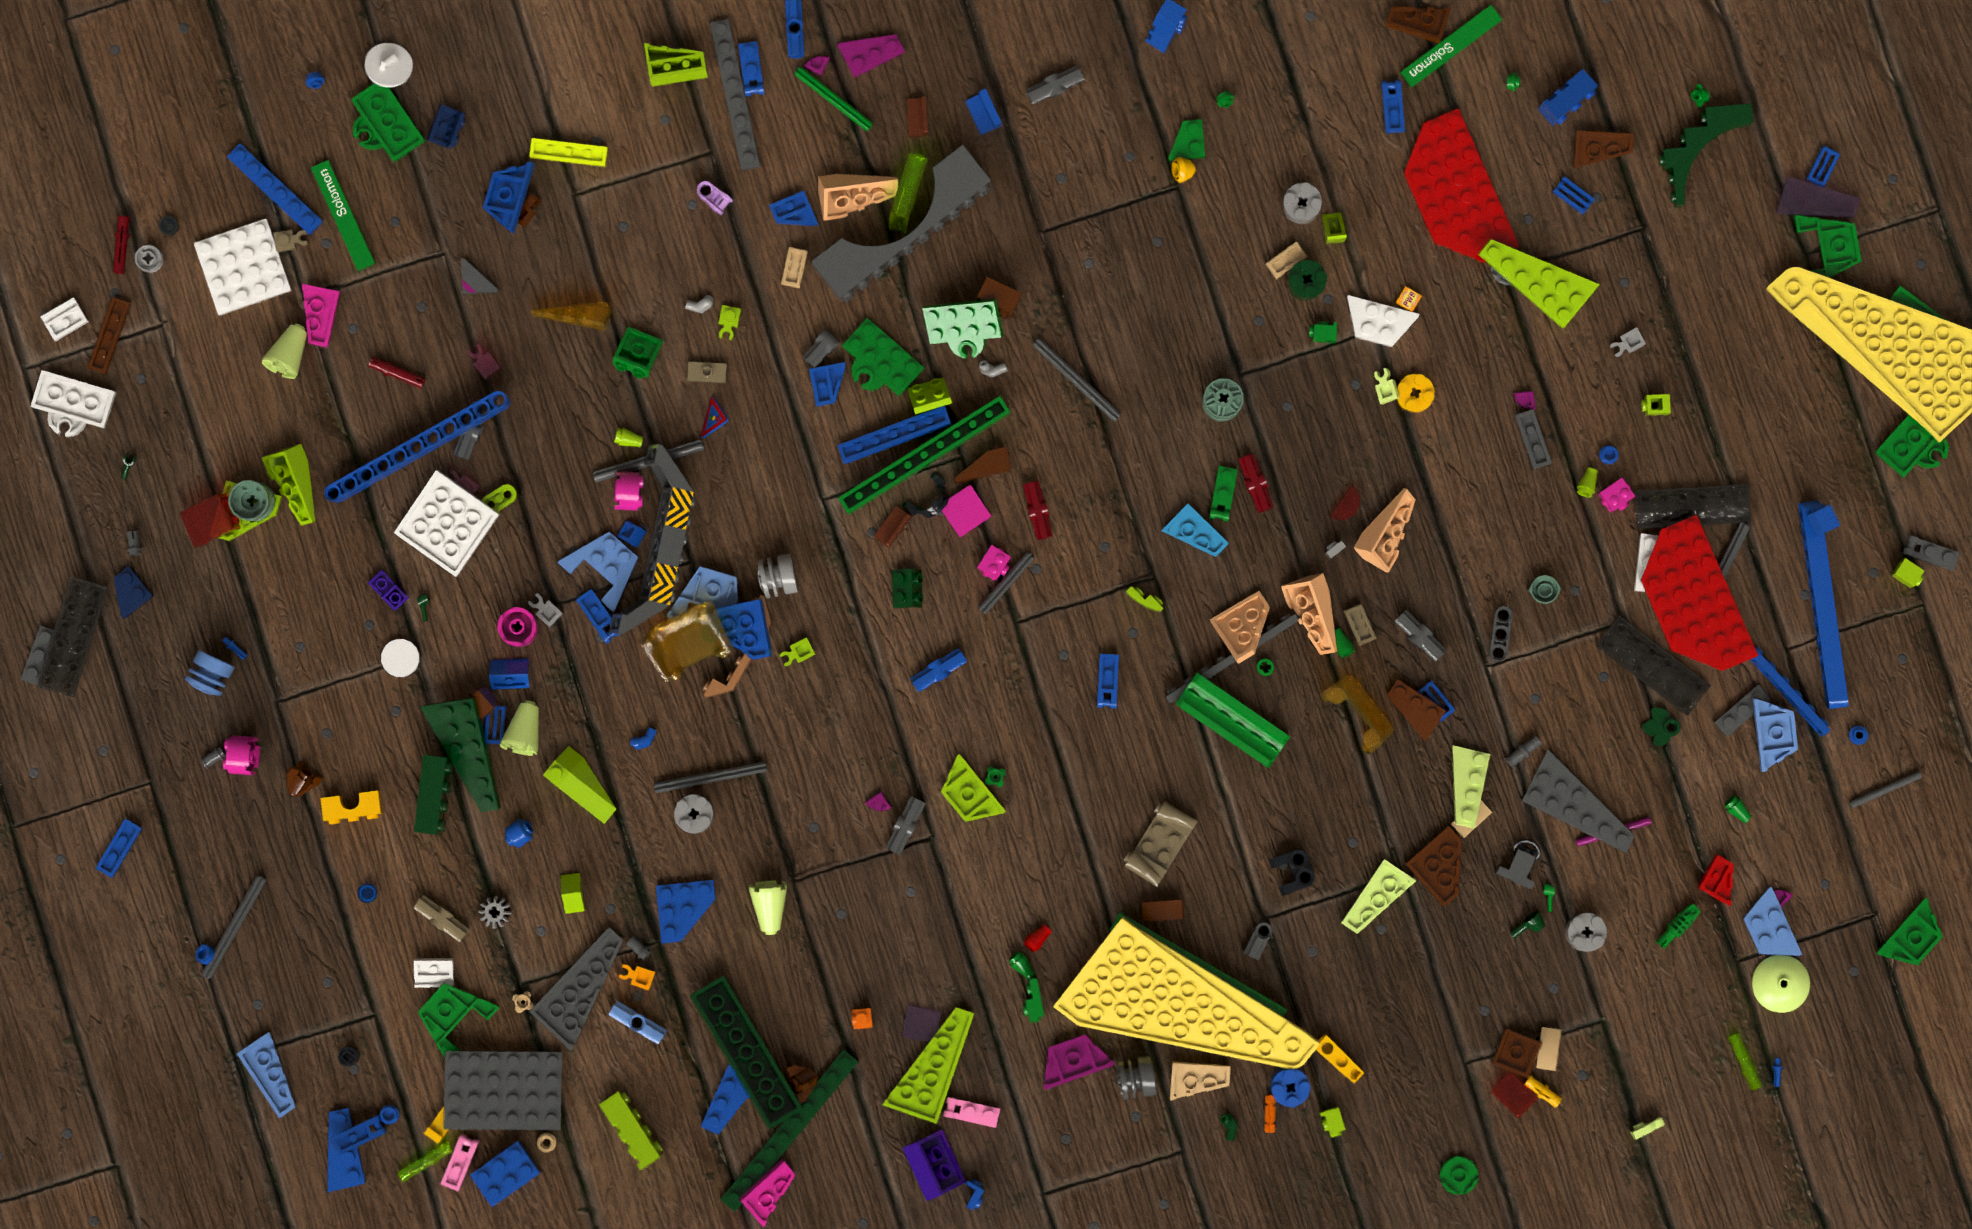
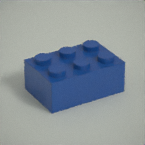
M518 1141L470 1176L488 1203L493 1207L542 1171L522 1142Z

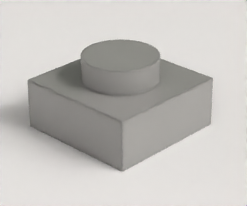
M1334 541L1326 547L1328 551L1325 555L1330 560L1346 546L1342 541L1338 544Z

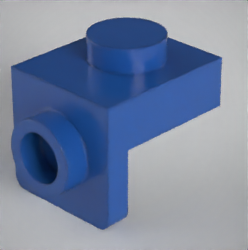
M972 1179V1181L967 1180L966 1185L972 1187L975 1191L966 1207L974 1210L975 1207H980L984 1199L981 1197L984 1188H982L983 1184L975 1179Z

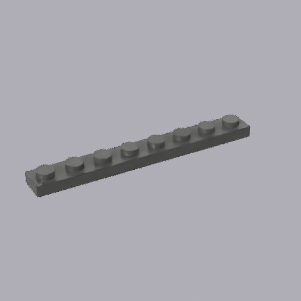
M729 20L711 22V32L741 170L746 171L760 168Z
M1287 614L1280 619L1281 623L1274 626L1272 624L1265 628V633L1260 636L1257 648L1298 622L1299 619L1296 614L1293 616ZM1223 655L1215 661L1217 663L1215 666L1210 668L1208 665L1199 672L1201 676L1208 680L1236 662L1232 655L1229 657ZM1193 675L1183 681L1184 686L1179 689L1175 686L1167 691L1168 696L1165 698L1169 704L1181 696L1192 680Z

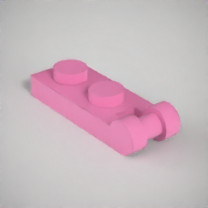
M947 1097V1110H944L943 1116L996 1128L1000 1108ZM955 1105L961 1106L960 1113L954 1112Z
M461 1133L441 1185L456 1191L460 1190L480 1140L475 1138L472 1140L467 1138V1135ZM463 1145L470 1147L468 1152L462 1150Z

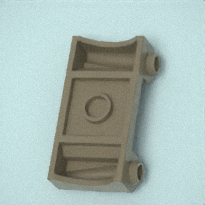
M1166 801L1163 804L1159 802L1154 810L1156 816L1133 853L1129 851L1123 860L1126 863L1125 868L1156 887L1198 822Z

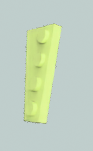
M1453 745L1455 825L1474 829L1490 754Z
M1384 859L1341 923L1358 934L1396 898L1404 893L1406 889L1414 884L1416 880Z

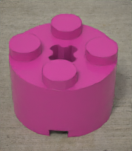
M616 471L615 476H619V479L615 480L614 502H618V505L614 506V510L638 511V507H642L643 495H639V488L643 487V476H639V472Z
M519 607L511 608L504 612L498 620V632L501 638L511 646H527L534 641L538 634L536 617L526 609ZM518 622H520L522 630L519 629V631L517 632V630L514 629V625H518Z
M233 735L230 739H226L224 747L227 752L226 758L223 760V769L228 770L229 774L255 775L256 772H253L254 767L258 768L260 759V746H256L255 741H258V738Z

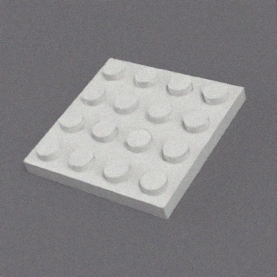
M267 219L194 243L219 316L292 291L279 252H276L275 241Z
M436 470L394 533L452 575L458 577L500 514L442 472Z

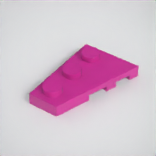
M302 284L308 343L328 348L340 292Z
M781 1159L739 1198L761 1226L764 1227L767 1223L766 1219L775 1210V1204L780 1196L784 1195L795 1174Z

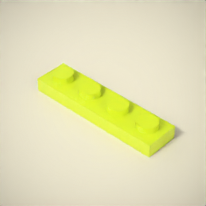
M532 138L529 157L606 167L608 147Z

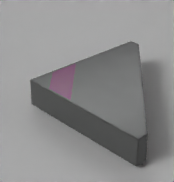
M461 258L463 294L498 293V289L468 261Z

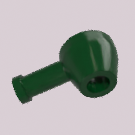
M1539 911L1531 913L1524 919L1522 924L1509 931V933L1516 939L1518 935L1528 928L1535 933L1539 932L1545 927L1541 913Z

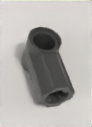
M825 329L802 358L813 368H816L827 354L832 353L836 349L840 341Z
M1260 921L1255 925L1253 934L1243 952L1244 954L1259 960L1273 932L1269 923ZM1263 925L1269 929L1268 933L1264 936L1258 933L1259 927Z

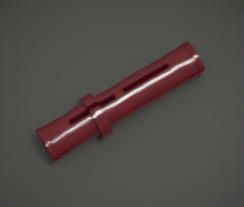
M118 216L117 232L114 233L116 243L112 273L125 274L127 240L130 238V234H128L130 217Z
M372 356V361L368 365L369 368H373L384 373L385 376H392L420 389L423 388V384L426 381L425 377L393 365V362H385Z

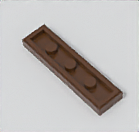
M112 296L87 367L88 369L107 375L132 304L131 302Z

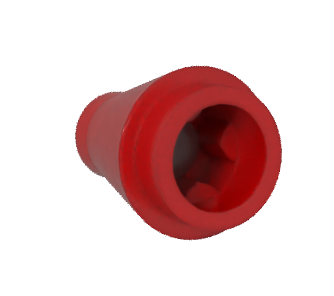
M1043 924L1040 928L1027 935L1023 943L1033 953L1036 950L1039 951L1052 931Z

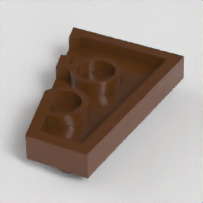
M1391 7L1385 26L1439 44L1451 8L1434 9V7H1427V9H1416L1415 7Z
M1576 130L1573 169L1633 153L1634 134Z
M1399 678L1387 694L1425 742L1447 710Z

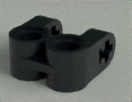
M1294 850L1269 859L1271 869L1289 863L1295 879L1293 882L1278 887L1281 896L1313 884L1315 875L1308 856L1304 851ZM1295 854H1300L1303 857V862L1300 865H1296L1293 862ZM1302 872H1307L1310 876L1307 883L1300 881L1299 877Z

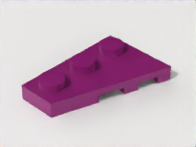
M896 34L837 43L854 78L905 53Z

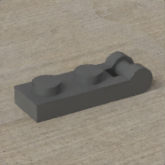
M1908 535V544L1903 550L1904 555L1954 571L1960 552ZM1915 545L1920 546L1918 552L1914 551Z

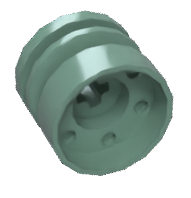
M1217 379L1211 382L1202 398V407L1205 414L1218 422H1226L1233 419L1243 405L1241 387L1230 379ZM1220 395H1222L1223 397H1228L1226 400L1227 403L1223 401L1221 403L1219 402Z
M241 481L232 488L228 498L232 513L239 519L246 521H261L269 517L275 507V495L272 489L265 483L258 481ZM255 498L258 500V502L251 503V499Z

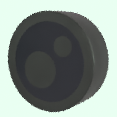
M166 216L160 220L159 229L164 235L173 236L179 230V223L174 217Z

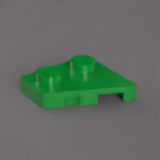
M1202 119L1182 122L1169 155V161H1174L1177 157L1189 160L1205 158Z

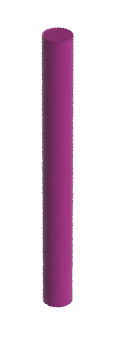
M1649 817L1623 825L1630 831L1651 824V820ZM1588 835L1575 839L1577 847L1598 841V839Z

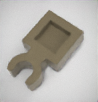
M293 230L273 233L276 252L296 250L295 244H300L301 246L309 244L308 241L300 240L302 235H307V232L304 230L299 231L296 235H294Z

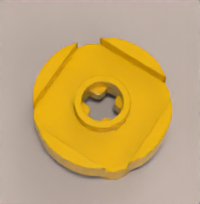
M1422 374L1408 375L1397 386L1400 396L1397 401L1405 410L1415 413L1422 412L1434 400V386ZM1413 388L1420 391L1418 394L1419 398L1411 397L1410 393H1412Z

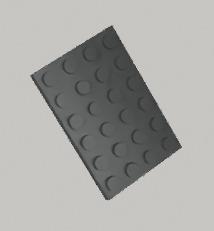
M445 1051L443 1129L560 1130L562 1052Z

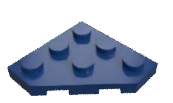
M762 599L707 610L710 629L725 638L735 648L747 654L746 656L752 660L773 656Z
M714 880L656 886L661 944L681 942L715 901Z

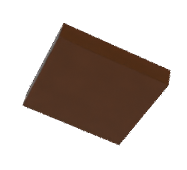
M1506 1028L1492 1064L1529 1079L1543 1042Z

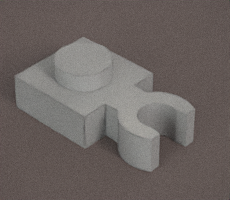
M1636 327L1620 336L1622 342H1614L1610 345V348L1618 346L1620 351L1615 354V357H1620L1624 350L1627 349L1630 354L1646 345Z
M535 594L539 602L533 604L529 601L528 604L532 608H538L539 611L536 615L546 625L551 627L563 613L549 600L544 604L542 596Z

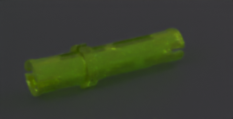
M1736 1033L1727 1037L1742 1068V1075H1745L1751 1091L1762 1087L1756 1073V1066H1753L1740 1034Z
M445 1142L435 1150H429L427 1155L403 1170L398 1171L397 1175L404 1183L432 1164H438L440 1159L452 1153L453 1150L449 1143Z

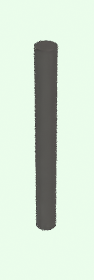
M1917 771L1851 800L1849 805L1853 809L1921 779L1922 774L1920 771Z

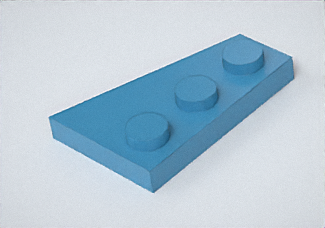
M1189 503L1162 529V532L1214 557H1217L1229 544Z

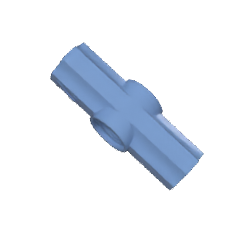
M618 1000L609 1013V1016L656 1044L660 1043L667 1031ZM635 1017H639L643 1021V1025L640 1028H636L633 1025Z

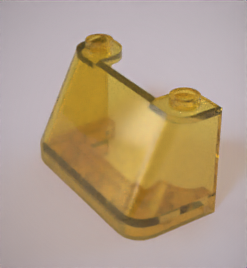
M711 600L654 626L646 633L641 645L665 683L670 680H678L682 676L681 673L684 668L713 654L715 657L724 658L731 653L732 649L719 614Z
M1345 675L1319 695L1324 702L1329 701L1333 704H1340L1347 699L1370 729L1363 733L1364 745L1361 747L1366 755L1373 753L1393 734L1394 728L1392 723L1355 677Z

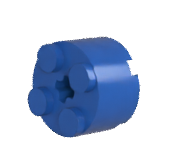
M1278 1067L1270 1078L1272 1095L1281 1105L1293 1108L1302 1104L1307 1099L1310 1092V1083L1302 1068L1288 1069ZM1287 1083H1288V1084H1292V1083H1293V1087H1292V1088H1291V1087L1287 1088L1286 1084H1287Z

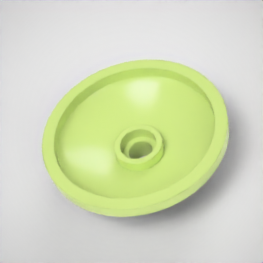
M1773 955L1764 959L1756 967L1752 976V990L1757 1001L1766 1009L1780 1013L1790 1012L1798 1008L1806 1000L1810 990V978L1804 965L1797 959L1788 955ZM1782 980H1785L1787 983L1784 988L1780 985Z

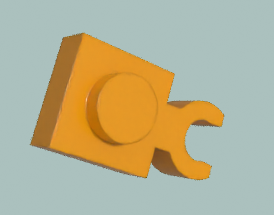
M629 965L622 966L628 970V974L626 976L620 974L619 977L621 979L631 978V985L650 990L655 975L654 971L639 966L634 971Z

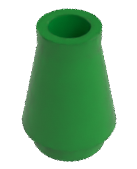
M1341 628L1336 629L1337 655L1345 658L1355 652L1354 645Z
M1733 795L1724 803L1726 811L1743 823L1748 822L1752 818L1740 797Z
M1017 951L1009 958L1010 966L1027 980L1036 973L1025 953Z

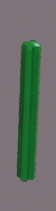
M802 67L795 71L796 77L865 131L871 129L873 123L808 71Z

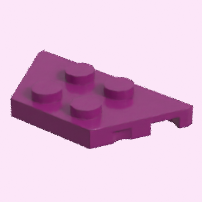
M1085 1034L1048 1047L1044 1089H1050L1114 1066L1115 1064Z

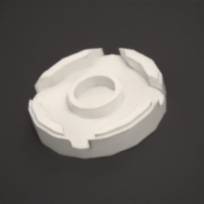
M396 639L384 647L381 654V662L389 674L396 677H406L418 668L420 654L412 642L405 639Z

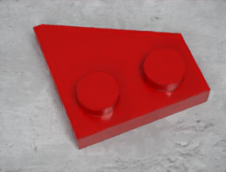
M1715 854L1697 888L1727 906H1731L1732 900H1730L1731 889H1733L1732 875L1734 864Z

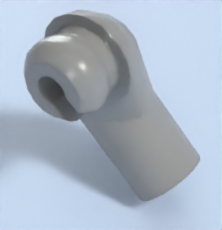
M706 295L699 302L687 300L685 309L704 313L712 307L713 297Z
M986 360L979 363L980 372L989 377H995L1008 371L1005 363L997 366L989 364Z

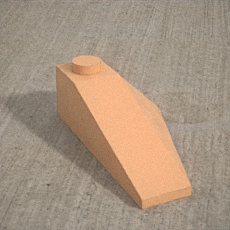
M847 174L818 176V194L823 220L844 218L848 216L847 213L857 209L861 211L864 209V206L871 203L878 204L897 196L898 178Z
M1404 488L1362 532L1354 546V549L1364 560L1389 573L1398 557V544L1400 539L1403 540L1405 534L1402 533L1404 525L1409 522L1415 503V498L1407 489Z
M1324 574L1310 575L1282 585L1281 588L1287 605L1296 612L1299 617L1298 622L1300 625L1303 623L1307 629L1308 637L1319 654L1337 652L1330 592Z

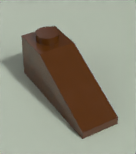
M1001 445L990 447V451L984 453L954 478L955 484L1011 471L1006 447L1002 448Z

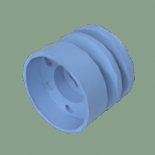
M198 650L193 662L200 667L198 670L189 668L188 671L195 674V677L192 678L186 675L184 680L190 683L192 687L206 694L221 697L223 692L216 689V686L225 688L226 685L219 679L220 677L230 678L235 667Z

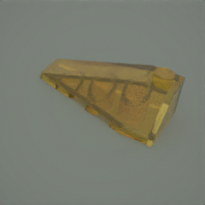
M597 301L596 304L587 303L531 310V315L607 332L612 309L608 306V303Z

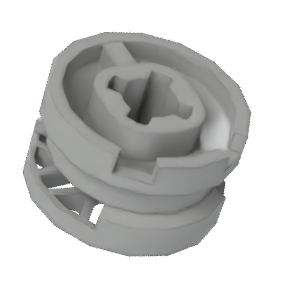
M152 245L142 246L135 253L136 265L145 272H156L163 265V254Z

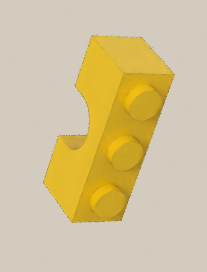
M381 791L359 793V804L351 810L344 806L343 796L320 798L323 821H329V825L338 824L341 819H348V822L360 821L359 817L367 816V819L379 818L378 814H383Z

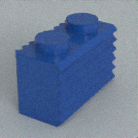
M1823 503L1811 509V514L1807 515L1816 536L1826 533L1841 524L1838 523L1839 520L1836 519L1837 516H1835L1831 505L1826 506Z

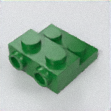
M628 326L613 357L612 364L619 371L624 372L628 370L633 372L636 378H648L663 345V340Z
M1037 977L1029 979L1030 983H1026L1028 995H1032L1033 998L1025 999L1026 1003L1022 1004L1024 1016H1029L1030 1023L1041 1021V1017H1044Z

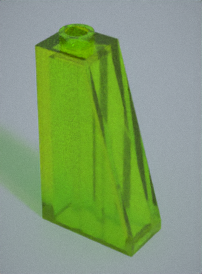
M909 153L890 212L888 229L907 233L927 166L928 158L921 154Z

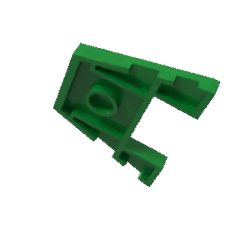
M1801 215L1794 216L1797 233L1817 230L1823 269L1812 270L1811 272L1831 278L1861 262L1855 223L1824 220Z
M443 983L418 1010V1014L445 1059V1051H460L446 1036L472 1008L488 1021L499 1009V1006Z

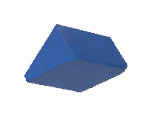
M626 520L617 537L637 548L644 538L646 531Z

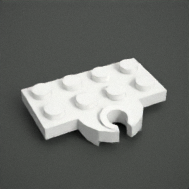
M41 370L30 407L49 412L48 424L58 435L61 433V424L68 422L70 428L65 432V437H72L82 432L86 424L105 429L116 392Z

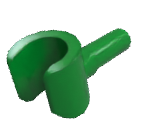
M1545 884L1543 894L1548 895L1547 911L1552 912V899L1555 888L1553 885Z

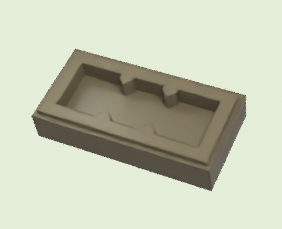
M688 362L687 381L726 383L727 364Z
M1362 604L1343 611L1358 646L1377 639Z

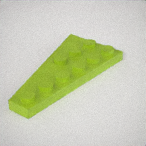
M1489 239L1478 253L1483 260L1561 328H1564L1600 285L1492 239Z
M957 1007L954 1009L884 1101L883 1106L937 1124L974 1013Z

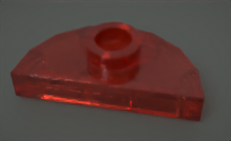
M1353 486L1330 515V518L1346 520L1357 512L1360 506V497L1358 491Z

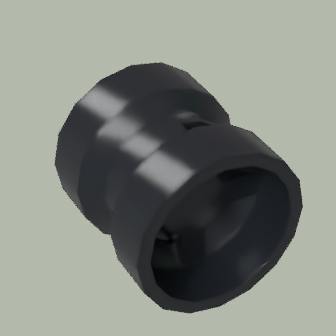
M351 1046L342 1048L338 1053V1061L343 1066L355 1065L360 1058L359 1051Z

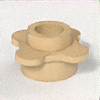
M526 991L522 995L515 994L512 1000L515 1002L516 1012L521 1013L523 1010H531L534 1007L530 999V992Z

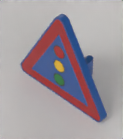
M714 397L710 398L701 433L702 438H706L729 420Z

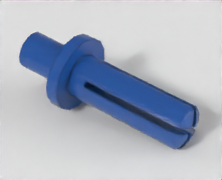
M227 637L222 640L227 645L226 649L230 648L241 659L247 657V654L234 643L235 640L230 641Z
M1775 1058V1065H1772V1068H1774L1773 1086L1780 1087L1781 1069L1783 1066L1781 1065V1058Z

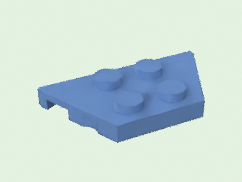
M1753 698L1760 771L1765 772L1769 767L1779 763L1787 755H1791L1798 750L1795 717L1792 710Z
M1770 886L1743 917L1745 925L1759 954L1802 955L1801 950L1777 897Z

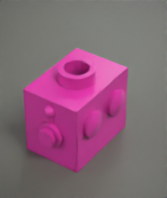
M1623 478L1597 494L1601 499L1602 505L1606 506L1610 513L1616 509L1622 511L1630 505L1628 501L1635 497L1630 490V485Z
M991 545L977 569L986 578L990 577L992 580L997 581L1000 575L1004 576L1010 568L1007 564L1011 557L1004 552V549Z

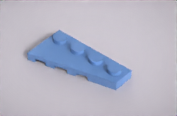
M268 1032L241 1050L237 1055L277 1116L281 1118L296 1108V1104L272 1035Z

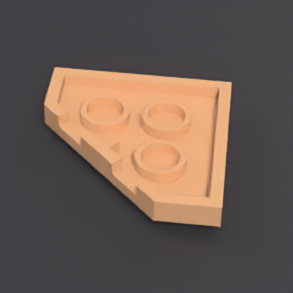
M1260 591L1210 619L1211 624L1238 664L1255 654L1270 609Z

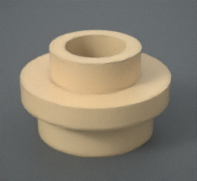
M543 1133L537 1139V1146L543 1152H550L556 1147V1138L551 1133ZM544 1139L550 1140L549 1146L544 1145Z

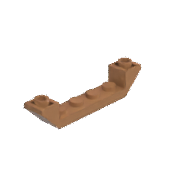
M760 595L759 598L755 597L754 600L762 599L769 630L772 625L765 597ZM740 654L735 663L737 665L735 672L731 671L726 679V682H728L727 686L715 679H712V681L708 680L703 688V691H705L704 696L709 698L734 691L752 659L746 656L747 654H744V656Z

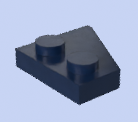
M130 566L114 577L120 613L123 619H126L154 597Z

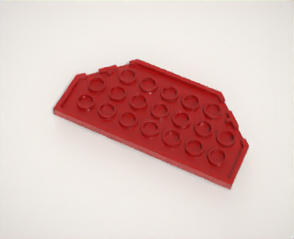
M1459 108L1423 123L1403 175L1433 243L1449 248L1464 256L1474 258L1482 263L1486 261L1478 253L1489 239L1518 249V242Z
M1697 515L1661 529L1640 581L1670 650L1720 671L1757 657V651Z

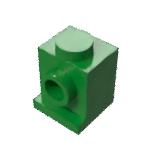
M1321 321L1309 326V337H1312V342H1336L1337 322L1329 325V322Z

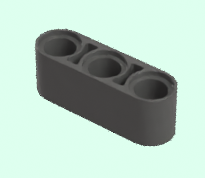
M1506 606L1497 608L1493 613L1488 657L1493 662L1503 661L1508 654L1512 611ZM1500 610H1503L1507 613V619L1505 621H1502L1498 618V612ZM1497 629L1504 631V639L1500 640L1496 637ZM1495 648H1499L1502 651L1503 655L1500 659L1495 658L1493 655Z

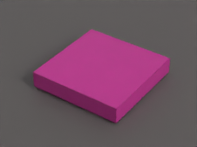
M971 485L949 498L946 507L942 510L959 538L992 517Z

